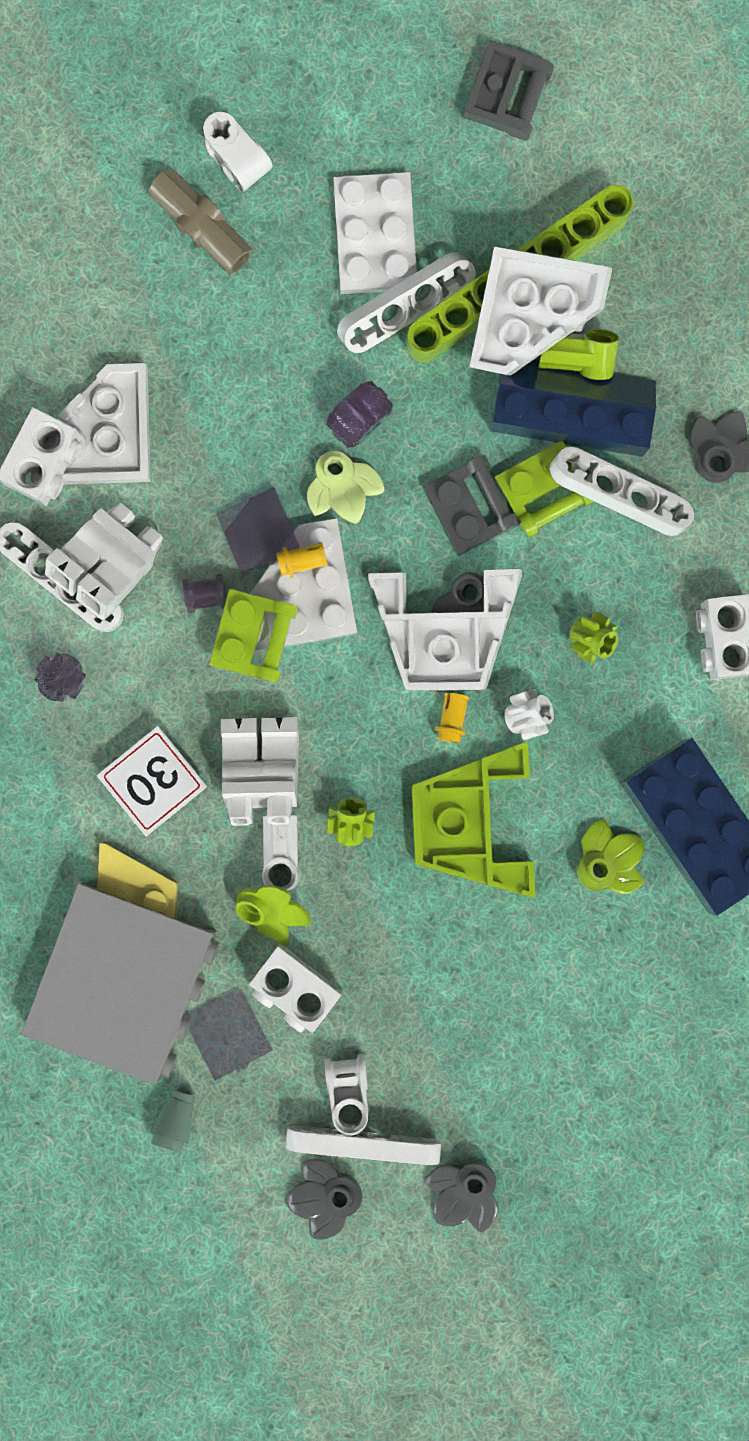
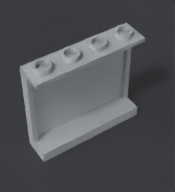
M87 882L79 883L21 1035L156 1086L161 1080L162 1075L170 1077L178 1055L171 1051L176 1038L183 1040L189 1028L192 1017L185 1014L190 1001L198 1002L206 980L199 978L204 963L211 965L217 953L220 942L213 940L216 931L212 929L208 931L97 889V886Z

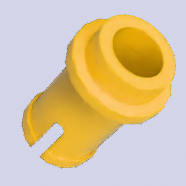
M322 541L287 550L286 546L283 547V552L276 553L281 576L289 575L290 578H293V573L328 566Z
M446 692L444 693L445 698L440 725L435 727V731L438 732L437 739L450 743H460L461 737L466 735V732L462 730L469 697Z

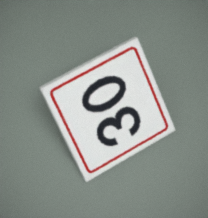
M159 726L154 728L97 775L146 837L208 787Z

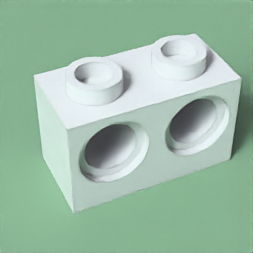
M32 407L0 468V482L47 507L50 499H56L63 488L65 480L62 476L69 464L73 465L79 458L83 444L80 442L83 437L75 428ZM60 434L61 441L56 448L52 450L44 449V441L49 435ZM35 468L42 469L41 480L34 485H27L26 476L28 472Z
M749 594L705 600L701 603V610L696 611L697 629L699 633L705 634L706 648L701 650L703 671L710 672V680L749 676ZM720 609H726L732 613L734 617L732 628H725L718 622L717 615ZM726 647L733 648L739 655V662L735 668L729 667L723 660L722 655Z
M281 943L249 984L255 989L252 995L260 1003L268 1008H271L273 1004L286 1013L283 1019L301 1033L306 1028L313 1034L342 995L340 988ZM275 968L284 970L289 977V984L282 989L272 987L267 979L270 970ZM305 993H313L320 999L321 1007L313 1013L305 1012L299 1006V997Z

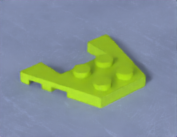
M521 743L411 785L415 865L523 896L536 897L534 861L492 862L489 780L529 779L528 743Z

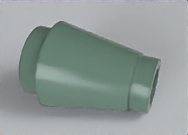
M172 1089L171 1095L168 1097L150 1131L154 1133L151 1140L152 1144L176 1152L182 1151L183 1144H188L194 1095Z

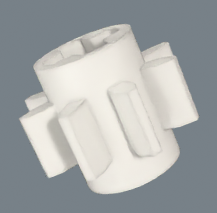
M532 689L509 697L513 705L505 709V721L513 733H521L522 739L527 740L549 732L546 724L553 721L554 710L546 696H537L536 689Z

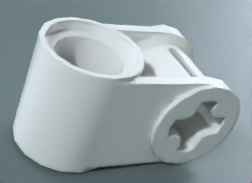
M215 112L205 120L203 130L206 150L223 169L231 182L235 180L238 183L235 187L240 192H245L273 168L272 162L263 148L251 139L230 114Z
M358 1054L356 1059L339 1061L324 1058L328 1094H330L334 1126L345 1135L358 1134L365 1128L369 1112L364 1054ZM348 1104L357 1106L362 1113L361 1119L353 1124L344 1122L339 1114L343 1106Z

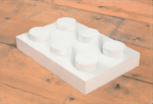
M410 172L333 177L341 294L385 292L417 273Z

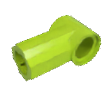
M591 329L586 331L584 335L570 333L539 355V368L579 371L584 377L594 380L610 379L614 375L619 336L605 329Z

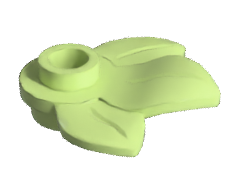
M328 451L321 455L316 463V478L308 487L307 502L314 516L323 514L332 508L341 518L353 524H358L365 509V496L383 494L384 485L378 473L368 464L353 463L349 456L340 451ZM330 464H338L342 468V472L338 475H333L328 471V466Z

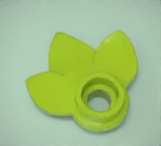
M605 819L594 822L584 833L581 840L584 856L577 865V876L580 883L591 891H603L607 888L618 894H629L636 891L644 883L643 877L634 868L640 862L644 853L643 838L635 834H620L614 837ZM594 864L601 866L603 869L601 878L594 875Z
M264 885L259 889L244 888L236 897L235 911L239 918L248 924L255 925L261 934L283 945L289 943L288 926H310L312 923L306 909L297 902L290 901L291 893L282 887Z

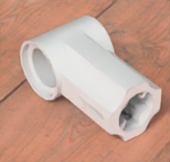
M291 815L289 824L273 825L268 823L267 816H263V883L265 885H274L270 877L271 871L277 865H287L291 869L292 878L289 884L282 888L289 892L297 886L300 877L298 870L297 815Z

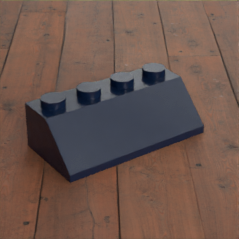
M532 360L511 376L500 374L491 432L556 443L563 441L564 444L643 457L651 444L656 413V381L614 374L613 377L606 380H594L584 377L579 371L539 368V361Z

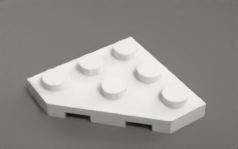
M494 247L470 367L510 376L603 311L612 268Z
M146 363L106 364L96 375V380L82 394L79 393L58 415L59 418L57 420L75 428L83 437L80 442L83 444L79 458L73 465H68L62 476L65 480L64 485L151 482L148 367ZM49 435L44 441V449L52 450L56 448L61 441V435ZM40 468L31 470V483L36 484L42 478V469Z
M337 518L298 525L283 546H287V550L322 541L328 564L327 567L323 566L293 573L294 577L290 578L289 575L281 576L276 556L250 593L251 595L298 606L296 618H291L284 647L357 634ZM265 613L255 652L267 650L276 617L275 614Z

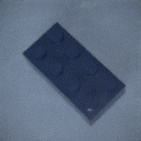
M693 738L682 740L620 782L709 914L718 916L749 895V820Z

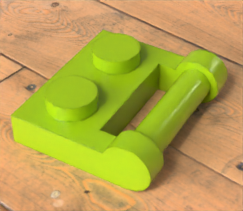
M563 441L557 442L494 477V481L512 513L516 514L520 522L519 526L526 538L537 534L538 528L582 504L586 507L595 502L573 491L532 515L524 507L561 486L551 476L550 464L557 454L566 448ZM566 461V463L568 464L567 470L571 473H574V471L572 470L573 464L569 461Z
M229 589L209 666L272 683H279L281 672L278 671L291 618H296L298 606ZM267 612L275 614L276 617L263 666L252 664L265 613Z

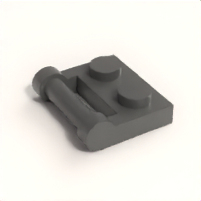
M490 40L467 102L464 118L527 141L533 128L530 123L545 81L551 78L554 65L546 59ZM524 71L529 73L531 77L518 114L515 117L506 114L520 72Z
M486 455L476 457L467 464L423 486L458 556L520 525L516 514H511L488 470L491 465ZM473 475L497 519V522L490 526H487L464 481Z

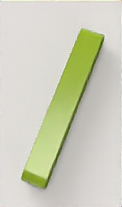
M622 185L606 187L516 251L543 255L541 251L543 248L552 247L559 252L560 256L558 258L576 261L626 224L634 205L631 191ZM616 204L621 208L622 213H609L604 205ZM583 225L590 230L591 235L579 236L574 232L573 227ZM489 270L424 314L410 326L407 335V350L414 360L421 363L430 362L477 330L483 303L479 299L478 294L486 289ZM451 313H460L465 317L466 322L455 326L450 324L446 317ZM426 334L431 336L435 343L431 347L422 348L415 343L414 339L419 335Z

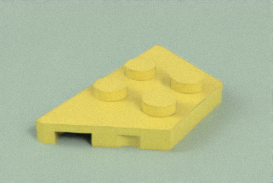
M100 843L97 889L176 918L177 882L122 853L108 843Z

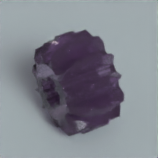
M373 381L360 384L355 390H352L348 396L343 398L334 407V410L328 416L326 425L332 430V434L339 442L342 441L347 448L355 447L385 421L391 414L393 404L381 387L378 388Z

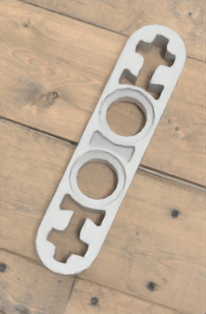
M459 252L446 254L347 314L338 325V338L349 351L354 353H361L372 348L413 323L475 279V267ZM459 266L460 268L457 270L458 276L453 279V270ZM438 277L441 278L439 281H440V283L443 285L442 287H441L440 284L436 281V279H437ZM430 284L431 290L428 297L421 301H415L417 289L422 285ZM397 304L398 311L395 317L391 320L383 321L382 313L384 309L389 305ZM372 318L373 321L377 324L375 328L372 327L373 324L369 321V319ZM360 327V336L354 339L355 333L353 330Z
M566 447L562 449L550 464L551 476L561 486L665 535L675 536L680 534L694 520L693 508L684 498L579 448ZM566 461H569L573 464L572 470L574 471V473H571L567 470L568 464L566 463ZM586 470L591 471L586 480H584V477L588 474ZM602 475L609 478L613 484V491L607 492L602 490L597 484V476ZM639 492L643 494L647 499V508H640L632 501L631 493ZM670 510L676 512L675 518L679 521L675 522L672 520L673 514L669 512Z
M11 522L0 528V551L8 559L92 627L103 632H110L120 626L124 615L120 604L111 613L114 616L111 622L105 620L99 624L97 622L98 617L88 609H86V612L81 611L83 605L79 601L68 599L64 589L48 576H40L36 572L35 563L37 559L44 555H50L54 551L44 541L19 523ZM22 532L23 535L20 540L30 549H33L35 543L39 544V547L30 552L25 564L21 562L27 556L17 547H12L10 550L7 549L10 542L6 538L10 533L18 535Z
M291 1125L287 1127L285 1148L299 1153L436 1165L440 1163L442 1142L433 1138L392 1134L391 1138L377 1137L378 1133L362 1131L355 1135H345L338 1133L337 1129Z

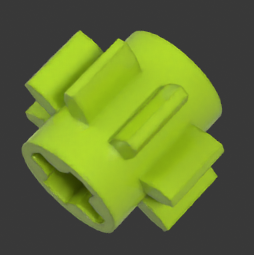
M594 612L591 619L585 616L577 619L569 633V639L573 643L570 650L578 653L577 657L591 664L595 661L596 656L602 659L608 658L613 654L618 644V635L615 632L617 626L610 623V618L598 612Z
M343 798L338 802L337 807L329 806L326 832L327 834L335 833V839L341 845L357 846L363 842L364 837L372 838L375 811L367 810L366 803L359 798Z

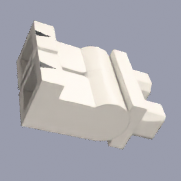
M118 503L107 512L100 508L93 515V519L85 523L71 540L61 549L56 548L46 558L45 575L71 596L77 592L76 600L103 622L152 568L154 557L161 547L163 540L161 534L148 526L137 537L131 533L128 528L134 523L135 516L122 503Z
M297 717L261 718L262 761H259V729L257 719H221L222 796L225 807L228 808L231 825L244 826L252 824V808L267 807L268 823L273 825H286L290 823L292 807H297L299 754Z

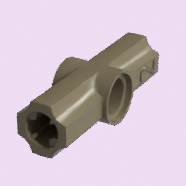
M172 168L161 171L153 179L150 188L147 190L149 196L175 221L176 227L183 235L187 233L195 241L193 245L199 249L201 247L229 275L240 270L248 262V259L253 254L252 248L226 223L222 212L205 195L199 196Z

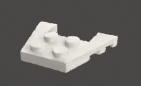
M484 570V612L407 614L406 573L368 574L370 586L374 589L379 604V613L385 622L391 640L390 645L405 690H485L487 688L521 581L522 570Z

